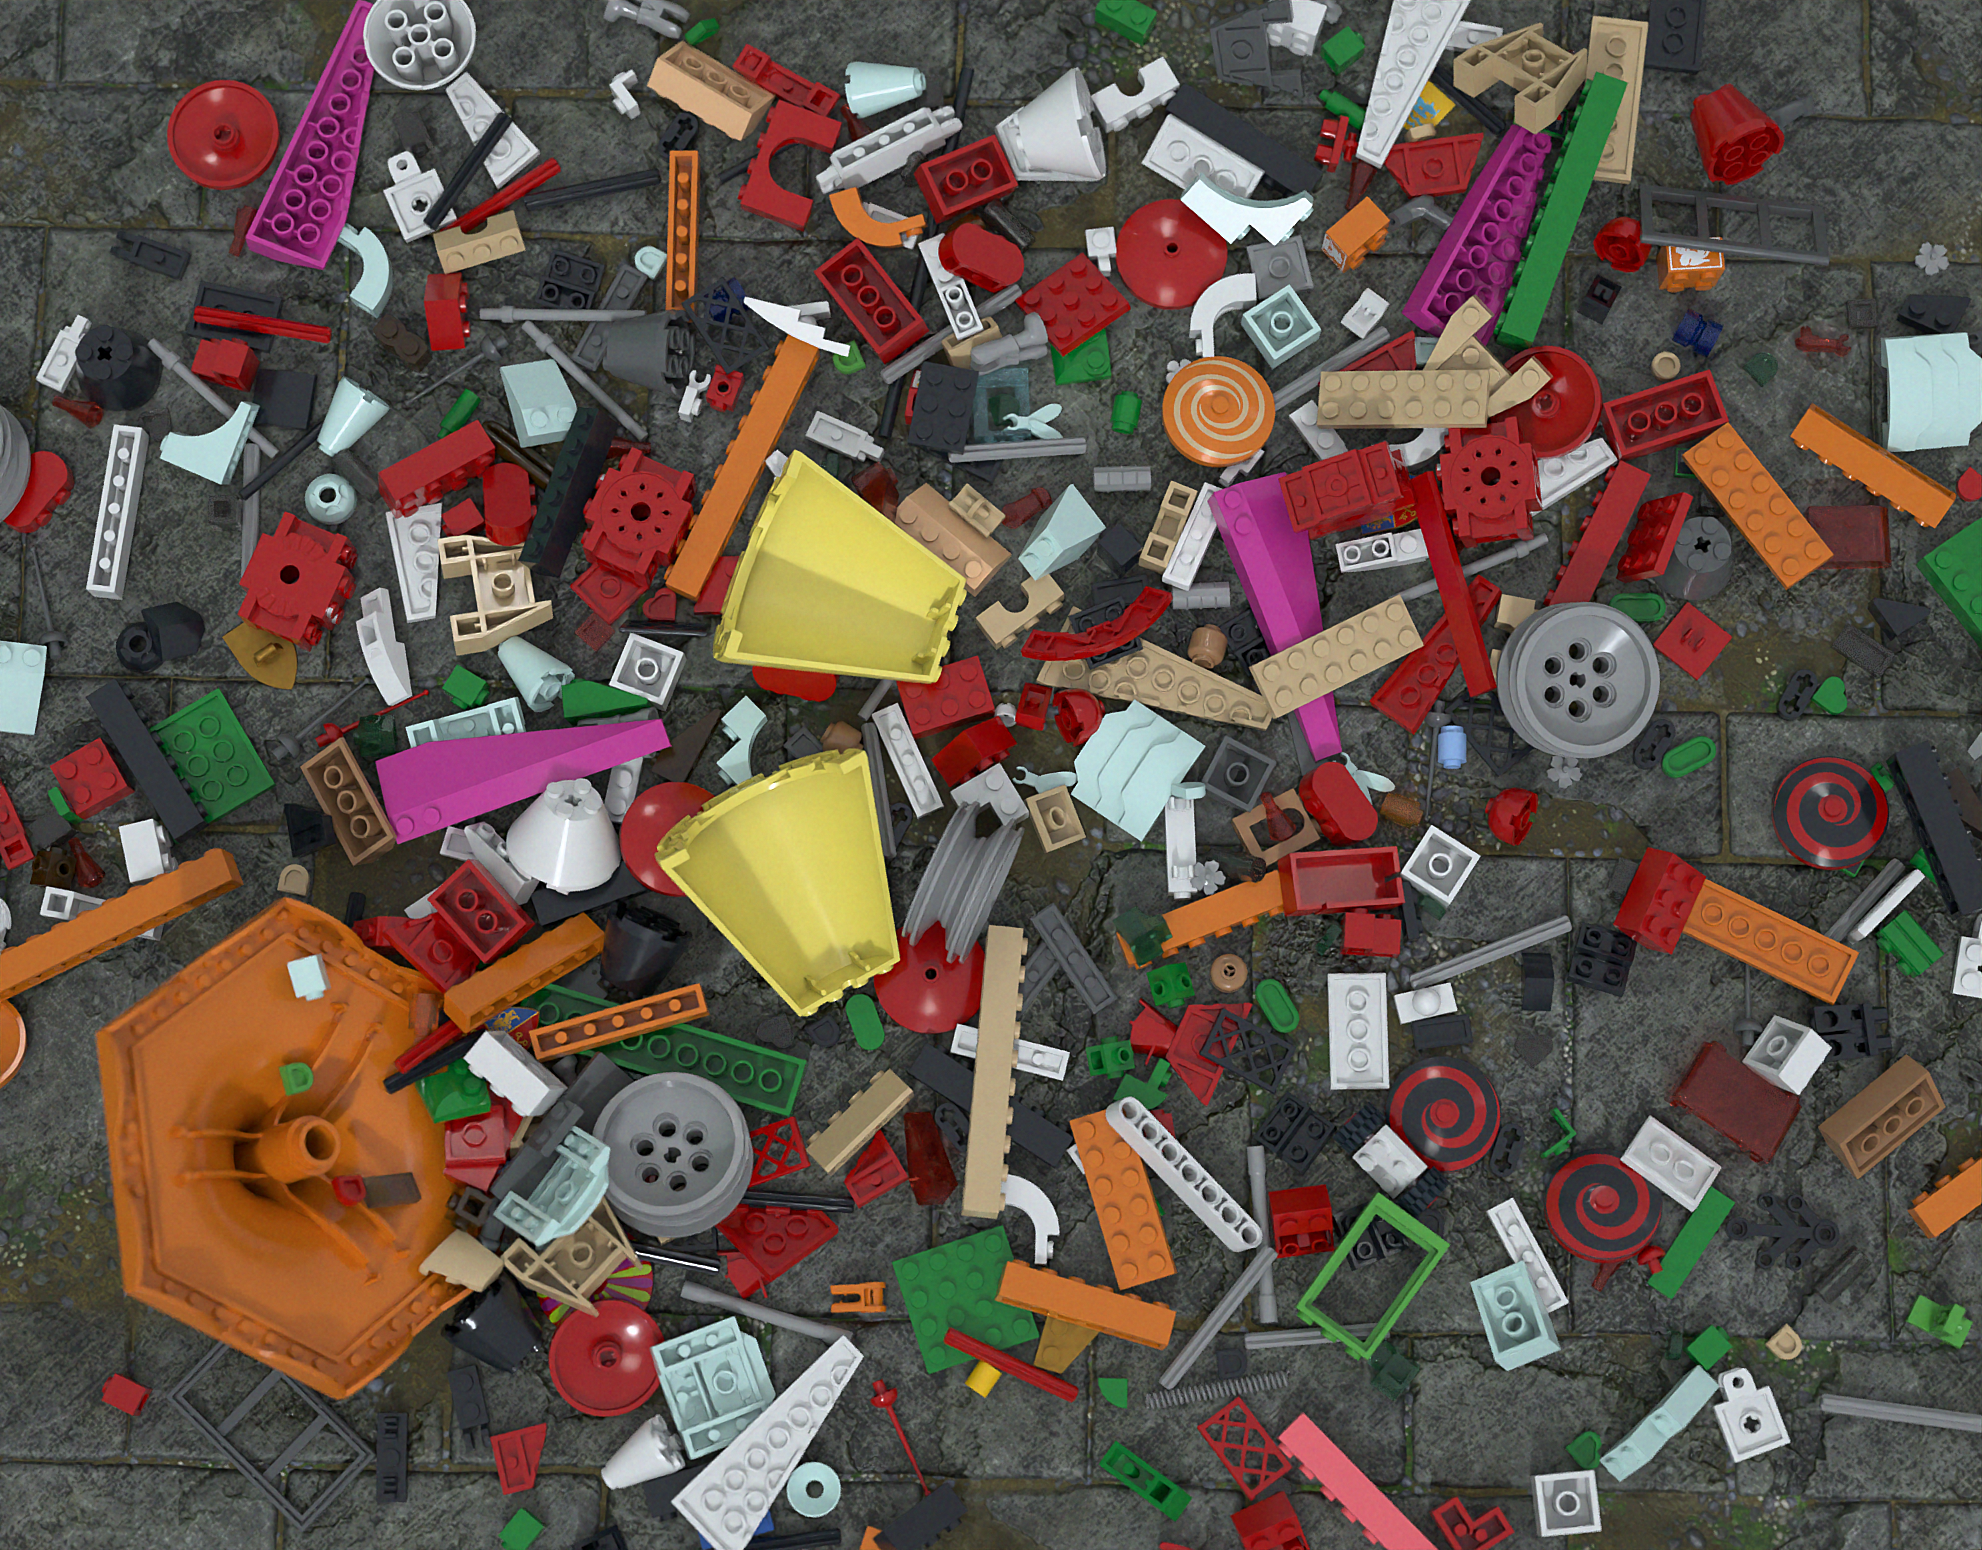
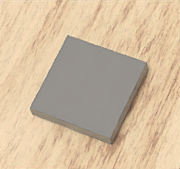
M1301 235L1289 237L1284 242L1280 239L1276 245L1269 241L1246 246L1251 272L1255 273L1256 293L1259 302L1266 300L1289 284L1296 294L1313 290L1314 286Z

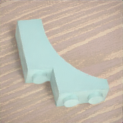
M1202 173L1189 184L1181 196V201L1230 244L1236 238L1241 240L1251 228L1249 224L1273 245H1276L1280 239L1284 242L1293 233L1294 224L1299 219L1303 222L1313 211L1311 207L1313 205V197L1307 191L1280 200H1251L1225 191Z
M1697 1365L1685 1374L1670 1392L1628 1434L1600 1458V1462L1607 1468L1609 1473L1621 1482L1649 1462L1669 1438L1682 1430L1719 1388V1385L1700 1365Z

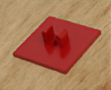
M1687 602L1652 646L1697 681L1731 640L1732 636Z

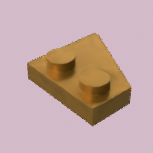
M1047 1316L1033 1366L1062 1374L1099 1331Z

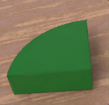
M1877 762L1870 767L1872 774L1885 792L1895 786L1892 775L1881 762Z
M1098 1378L1099 1388L1103 1396L1111 1404L1120 1408H1127L1128 1379Z

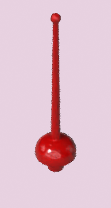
M425 689L422 693L341 729L334 723H325L323 727L326 733L315 737L319 748L334 743L339 738L344 737L343 734L423 695H428L429 691Z
M1648 1244L1645 1249L1638 1253L1637 1263L1639 1266L1648 1264L1652 1275L1663 1271L1658 1259L1666 1254L1661 1247L1656 1245L1649 1246Z
M879 1379L872 1383L877 1395L869 1400L874 1407L886 1408L927 1497L931 1492L926 1487L892 1407V1404L898 1397L897 1388L893 1387L887 1390L883 1379Z

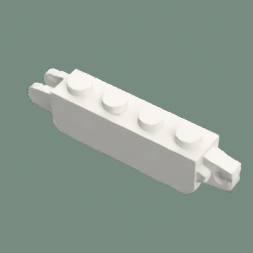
M950 106L940 108L934 112H931L929 108L923 107L833 152L830 157L832 165L816 176L818 185L824 194L837 188H844V190L853 187L859 188L945 145V139L957 133L961 129L962 123L959 118H953L955 111Z

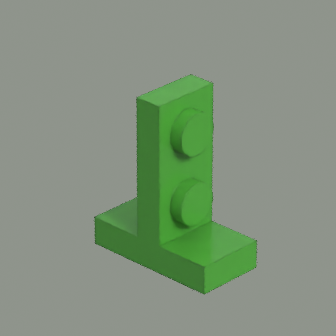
M1921 1295L1916 1296L1905 1319V1322L1957 1349L1961 1348L1973 1323L1963 1317L1965 1308L1957 1304L1941 1306Z

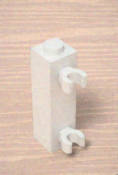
M1172 795L1164 807L1167 896H1174V900H1190L1191 895L1197 894V889L1192 888L1190 883L1191 879L1197 877L1194 876L1193 866L1196 865L1194 799L1185 800Z

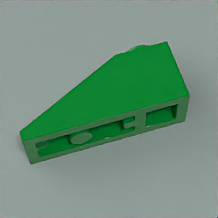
M574 679L570 681V684L561 685L564 718L571 725H578L579 720L586 718H609L617 714L623 716L635 713L643 708L654 707L645 697L587 681L586 679Z
M1117 1441L1114 1442L1098 1464L1175 1522L1192 1499L1184 1490Z

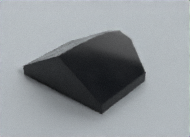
M179 602L141 610L161 662L192 656L198 652L205 631L204 621L198 612Z

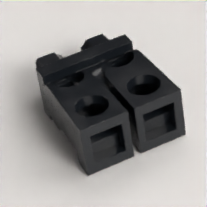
M1872 1003L1819 1006L1807 1010L1809 1028L1817 1035L1842 1032V1034L1820 1036L1831 1047L1821 1064L1872 1058L1881 1052L1892 1049L1890 1034L1876 1035L1875 1024H1885L1888 1022L1886 1007L1872 1006Z

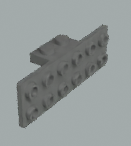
M596 1052L492 1184L489 1191L501 1201L504 1200L510 1190L527 1201L561 1154L555 1148L573 1125L592 1136L594 1126L604 1107L619 1091L635 1081L603 1053Z

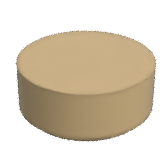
M1671 352L1657 354L1651 363V372L1660 381L1674 379L1680 370V361Z

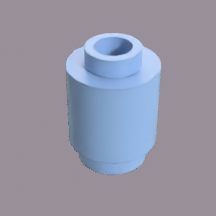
M1461 726L1441 727V733L1438 734V763L1444 764L1446 769L1461 768V764L1467 762V735Z

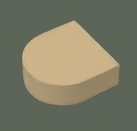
M1433 123L1409 129L1404 138L1406 143L1424 141L1434 137L1436 131Z
M297 864L285 867L281 872L277 890L307 896L310 885L308 871Z
M1784 1324L1764 1344L1776 1357L1783 1360L1795 1358L1802 1348L1800 1337L1788 1324Z

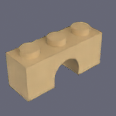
M514 210L488 217L487 227L476 234H464L460 226L433 234L444 273H452L526 250Z
M1174 481L1170 482L1155 525L1149 533L1140 555L1139 566L1162 575L1164 574L1195 503L1197 490Z
M1050 574L1036 581L1031 576L1021 583V591L1029 601L1023 611L1018 613L1009 612L997 601L976 617L977 626L996 650L1001 646L1004 648L1009 647L1018 639L1017 634L1024 629L1027 632L1032 630L1040 623L1039 618L1047 612L1051 615L1063 606L1064 592Z
M1502 594L1498 600L1494 628L1504 629L1511 634L1522 621L1538 611L1534 609L1536 600ZM1492 649L1488 658L1496 682L1497 667L1502 651Z

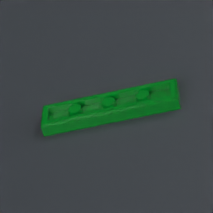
M1710 1186L1697 1208L1691 1213L1666 1251V1255L1660 1260L1663 1271L1654 1275L1651 1274L1646 1284L1672 1300L1735 1202Z

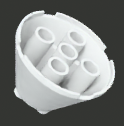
M377 0L366 18L363 39L369 61L384 79L402 88L426 90L446 84L463 71L474 52L476 27L470 9L463 0Z
M1078 67L1070 69L1022 110L1013 113L1017 130L1020 129V133L1016 134V142L1020 151L1025 150L1023 156L1027 168L1036 167L1100 179L1106 176L1103 143L1099 127H1093L1090 113L1095 109L1084 76Z
M579 778L577 780L549 783L546 790L512 823L506 839L507 854L513 866L529 880L533 877L547 883V888L555 890L581 891L603 884L611 878L612 873L619 867L621 861L619 838L601 796L591 787L590 781Z

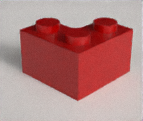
M461 272L429 274L427 277L424 307L432 351L465 349L466 339L471 337L470 321H465L464 313H467L469 287L467 282L463 283Z
M212 338L209 342L201 339L191 372L201 380L250 393L260 361L255 356L254 351L250 349L248 343L243 340L232 338L231 341Z
M996 716L961 732L931 760L948 786L953 787L976 777L975 773L978 770L981 772L994 763L993 761L998 764L1006 760L1011 755L1009 751L1017 745V742L1001 718Z
M1352 908L1351 912H1346L1341 919L1339 954L1397 958L1400 955L1401 920L1394 919V915L1377 914V918H1375V914H1368V909Z
M1452 1496L1428 1511L1452 1550H1487L1514 1533V1530L1498 1506H1492L1471 1519L1458 1497Z

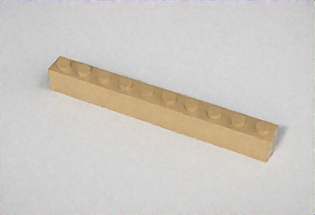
M989 925L986 934L961 1212L963 1216L996 1219L999 1211H1004L1006 1193L1000 1192L1001 1182H1006L1008 1175V1164H1003L1004 1153H1009L1011 1136L1006 1135V1124H1012L1013 1107H1008L1009 1096H1014L1016 1079L1010 1077L1011 1067L1016 1068L1018 1060V1050H1013L1014 1039H1019L1021 1024L1015 1021L1016 1011L1022 1010L1023 994L1018 993L1019 983H1024L1025 966L1020 965L1021 955H1026L1028 938H1023V928Z

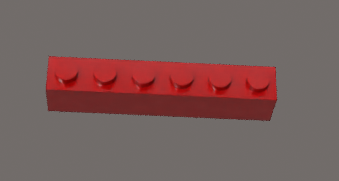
M1620 460L1616 468L1610 466L1603 480L1608 485L1604 492L1599 490L1591 505L1596 509L1592 517L1586 515L1579 529L1584 533L1580 541L1574 539L1567 553L1568 556H1571V559L1567 566L1561 565L1555 577L1559 584L1555 591L1549 590L1543 605L1548 607L1559 603L1589 602L1651 474Z

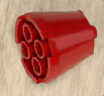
M1725 84L1719 90L1708 95H1700L1693 101L1694 108L1690 115V122L1704 171L1712 182L1724 181L1726 185H1732L1747 180L1764 169L1762 164L1773 153L1779 154L1784 144V134L1778 124L1739 90L1734 88L1732 84Z

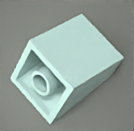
M1071 484L1040 517L1018 559L1036 581L1077 560L1106 527L1075 486Z

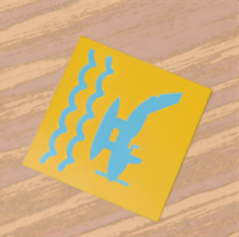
M1428 80L1404 127L1409 130L1429 123H1433L1435 127L1456 104Z

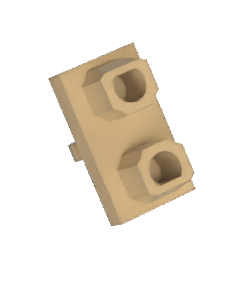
M966 484L960 493L949 503L951 509L986 538L1006 518V515L969 484Z

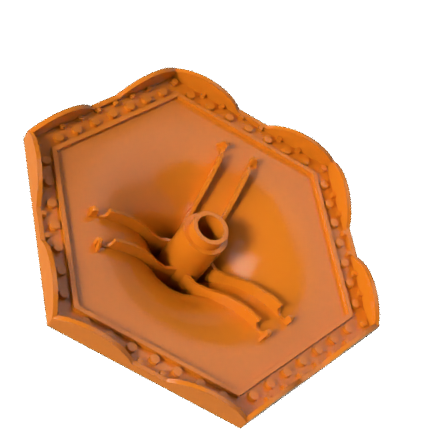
M283 897L274 901L97 1031L96 1040L125 1293L338 1400L347 1398L378 1376L406 1350L417 1333L444 1310L473 1292L474 1290L467 1288L463 1284L447 1282V1276L430 1270L425 1275L419 1271L420 1266L431 1253L457 1230L451 1225L452 1221L445 1218L448 1208L445 1207L447 1200L453 1192L457 1193L461 1188L450 1182L443 1174L446 1168L444 1121L433 1123L414 1086L415 1082L394 1094H388L383 1086L384 1079L399 1072L394 1065L396 1059L437 1030L434 1024V1016L437 1010L444 1006V995L419 971L398 966L365 947L361 939L339 920L308 904ZM321 954L331 988L323 990L324 996L309 1001L306 1000V996L297 998L287 963ZM451 1039L435 1052L453 1044V1040ZM297 1062L305 1063L313 1073L312 1086L307 1091L286 1096L279 1067ZM448 1065L428 1076L447 1071ZM361 1174L366 1188L365 1198L354 1207L343 1205L335 1196L331 1180L335 1176ZM490 1193L488 1198L493 1199L496 1196ZM508 1225L505 1226L499 1239L501 1245L494 1253L499 1258L515 1242L516 1231ZM482 1227L471 1231L467 1230L466 1233L476 1239L477 1235L481 1233Z

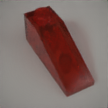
M877 462L850 479L859 497L895 524L899 493L895 484L898 483V480L891 468L886 470L880 462Z
M931 1112L905 1113L903 1117L908 1175L918 1206L943 1204L958 1187V1183Z

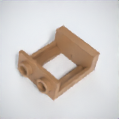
M1294 788L1253 808L1250 813L1245 812L1231 821V825L1257 874L1266 870L1268 866L1276 863L1278 859L1285 855L1295 853L1311 844L1315 845L1320 840L1319 834L1322 833L1314 818L1310 820L1305 811L1304 802L1299 794H1296ZM1284 809H1295L1304 825L1302 831L1262 852L1250 826Z

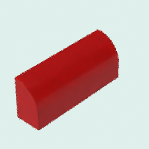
M490 1082L487 1086L490 1105L503 1104L505 1163L446 1166L443 1172L444 1176L461 1189L467 1186L477 1188L486 1197H489L491 1193L489 1191L490 1187L500 1176L510 1156L511 1141L524 1116L518 1114L511 1107L513 1102L506 1096L501 1097L490 1088Z

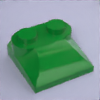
M1105 328L1064 357L1050 343L1056 386L1111 379L1110 357Z
M464 1058L449 1064L447 1071L422 1078L414 1084L433 1123L490 1112L491 1102L487 1085L483 1078L476 1076L468 1068L470 1064Z

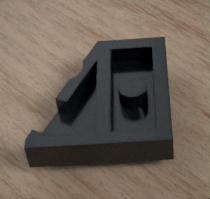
M1909 294L1896 321L1928 335L1954 333L1971 302V298Z
M297 803L284 804L293 858H302L336 844L331 815Z

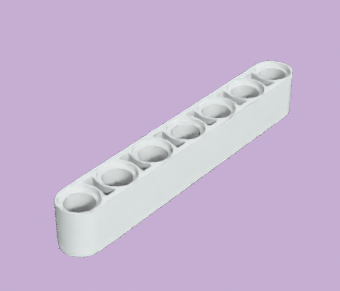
M1127 1097L1108 1106L1106 1110L1108 1123L1229 1249L1234 1252H1241L1257 1247L1262 1240L1260 1227L1137 1099ZM1122 1108L1126 1112V1117H1124L1122 1113ZM1142 1129L1146 1132V1138L1142 1134ZM1162 1150L1166 1153V1159L1162 1155ZM1182 1170L1184 1171V1173H1185V1175H1186V1180L1184 1179V1177H1183V1175H1182ZM1202 1191L1205 1193L1206 1200L1202 1196ZM1222 1212L1225 1214L1226 1221L1222 1217ZM1242 1232L1245 1235V1241L1242 1238Z

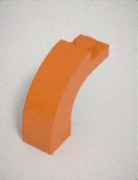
M857 187L829 195L834 212L843 227L854 237L875 247L897 248L905 246L902 239L903 234H906L907 238L922 234V229L928 227L923 214L893 223H881L872 219L864 208Z

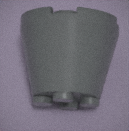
M670 309L618 320L613 325H607L604 332V338L607 342V354L603 357L604 370L610 371L616 378L664 394H683L686 390L683 384L686 376L690 375L693 371L695 361V334L689 332L687 322H689L690 317L687 312Z
M1685 517L1664 574L1653 577L1660 589L1665 593L1668 592L1688 602L1702 601L1721 591L1730 580L1735 567V551L1726 528L1714 517Z

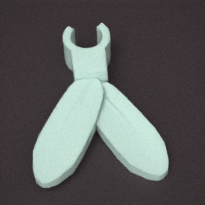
M1049 404L1028 417L1009 414L1003 417V419H1011L1014 426H1008L1004 428V431L1010 433L1015 430L1027 429L1041 440L1063 438L1058 431L1044 424L1057 417L1062 407L1059 404Z
M1340 753V756L1346 760V769L1371 805L1372 801L1368 788L1380 792H1391L1395 789V785L1388 778L1371 772L1357 770L1358 768L1350 761L1348 754Z
M1021 766L1016 767V769L1022 770L1025 773V779L1022 781L1016 778L1012 779L1016 784L1035 786L1039 794L1064 784L1068 787L1078 782L1077 774L1072 772L1050 773L1038 777V775L1028 772L1026 768Z

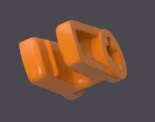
M886 1282L830 1286V1292L833 1295L848 1296V1294H859L861 1297L858 1302L844 1303L840 1301V1303H833L831 1305V1313L887 1312L886 1306H883V1288H886Z

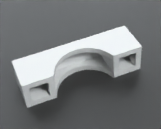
M47 886L40 915L51 920L69 922L76 919V915L82 911L94 910L102 906V902L105 900ZM164 924L137 937L160 941Z

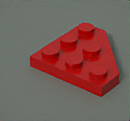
M738 1204L726 1218L715 1225L770 1282L838 1234V1226L822 1210H790L788 1207L775 1206L749 1208V1204Z

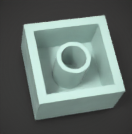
M1290 284L1244 313L1241 325L1272 369L1317 341L1321 333V328Z

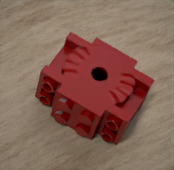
M1517 417L1505 418V422L1487 424V428H1448L1449 435H1444L1446 452H1449V454L1440 455V464H1436L1437 480L1441 482L1443 491H1440V496L1446 515L1448 514L1453 523V531L1457 535L1458 541H1462L1466 548L1478 547V543L1521 538L1523 541L1534 540L1532 512L1543 511L1538 458L1532 444L1524 443L1523 428ZM1500 479L1497 484L1489 486L1493 480Z
M1386 441L1361 450L1353 449L1304 466L1300 471L1278 478L1294 533L1308 530L1310 540L1338 531L1342 533L1394 515L1393 512L1418 504L1402 450L1398 449L1391 452Z
M632 447L629 454L625 453L619 462L618 469H620V472L609 467L606 475L603 473L600 475L595 487L598 491L594 499L590 498L587 501L583 510L588 528L582 536L581 544H583L582 548L587 562L596 565L599 563L636 580L638 585H643L649 589L660 565L669 567L670 564H674L678 556L676 554L678 546L682 539L686 540L690 532L689 525L694 516L691 503L697 493V486L694 474L685 470L682 473L643 456L642 451ZM642 518H648L644 521H638Z
M285 511L273 537L262 533L239 585L247 594L237 615L249 627L268 632L310 652L312 647L317 646L321 640L322 627L332 631L335 624H340L345 612L343 606L346 600H350L356 590L355 578L348 569L352 570L358 558L356 548L348 537L339 533L335 535L313 526ZM299 578L297 582L291 584L295 579Z

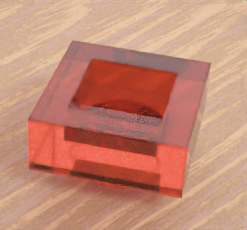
M595 612L575 631V634L596 653L616 633Z

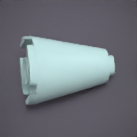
M852 62L848 64L846 69V75H850V83L845 84L847 101L852 113H858L857 118H865L919 97L922 94V90L926 88L925 76L917 68Z
M343 376L339 381L317 438L318 442L321 443L319 449L331 457L335 453L341 456L377 423L390 408L382 399L369 390L366 391L359 386L360 384L346 376Z
M513 636L499 645L498 657L527 705L534 712H542L554 706L551 702L557 696L562 699L561 685L570 684V681L575 679V675L571 672L573 670L568 665L518 636Z

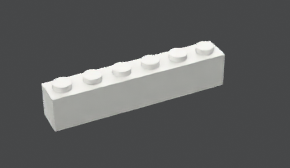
M114 425L86 587V590L94 597L118 600L123 598L149 442V435L139 427Z

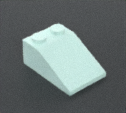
M549 359L500 367L520 447L564 441L577 407L555 360Z
M0 641V732L25 735L35 734L45 672L47 646Z
M1522 1260L1470 1282L1494 1359L1506 1371L1560 1350L1553 1324L1525 1261Z

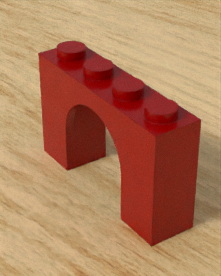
M778 100L777 106H771L766 122L770 123L767 133L762 132L759 137L757 148L760 149L757 159H751L747 174L751 175L747 185L742 184L737 199L741 200L742 210L804 232L813 209V200L779 187L770 175V162L779 149L789 144H804L833 154L842 130V122Z

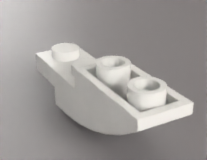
M942 233L918 243L957 340H961L984 329L963 278L947 272L940 262L938 247L941 239L945 236Z
M1421 529L1393 535L1391 532L1336 544L1341 573L1401 566L1426 561V558H1429Z
M378 588L360 598L363 618L356 621L362 651L371 675L387 704L393 706L411 697L412 691L404 643L396 642L389 592L388 589Z

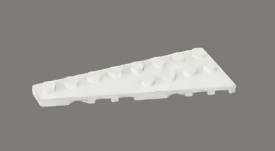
M1471 0L1393 1L1356 157L1381 169Z
M844 1335L671 1501L715 1550H743L777 1494L802 1457L805 1449L815 1436L818 1428L833 1407L841 1391L864 1356Z

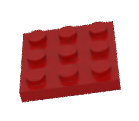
M1083 252L1015 299L1017 307L1025 316L1032 312H1036L1040 316L1046 328L1048 341L1062 357L1131 309L1129 302Z
M1681 492L1647 501L1640 507L1637 514L1639 520L1627 540L1629 546L1617 566L1619 570L1616 577L1617 580L1629 583L1664 574L1693 496Z

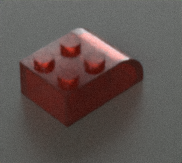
M1875 505L1811 506L1802 514L1834 554L1833 558L1817 569L1890 568L1892 566L1888 508Z

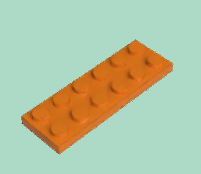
M1729 422L1682 454L1681 458L1786 590L1833 558L1834 554Z
M1705 879L1682 933L1831 1005H1834L1859 954L1858 951L1708 879Z
M1122 1108V1113L1124 1117H1126V1112ZM1106 1110L1070 1120L1071 1129L1119 1289L1123 1290L1176 1274L1177 1270L1142 1157L1108 1123Z

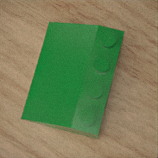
M1981 517L1924 556L1916 566L1982 650Z

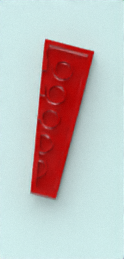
M1478 575L1468 586L1479 628L1481 629L1502 592L1499 587ZM1446 613L1422 639L1424 646L1412 651L1369 701L1374 708L1413 735L1417 732L1460 663Z

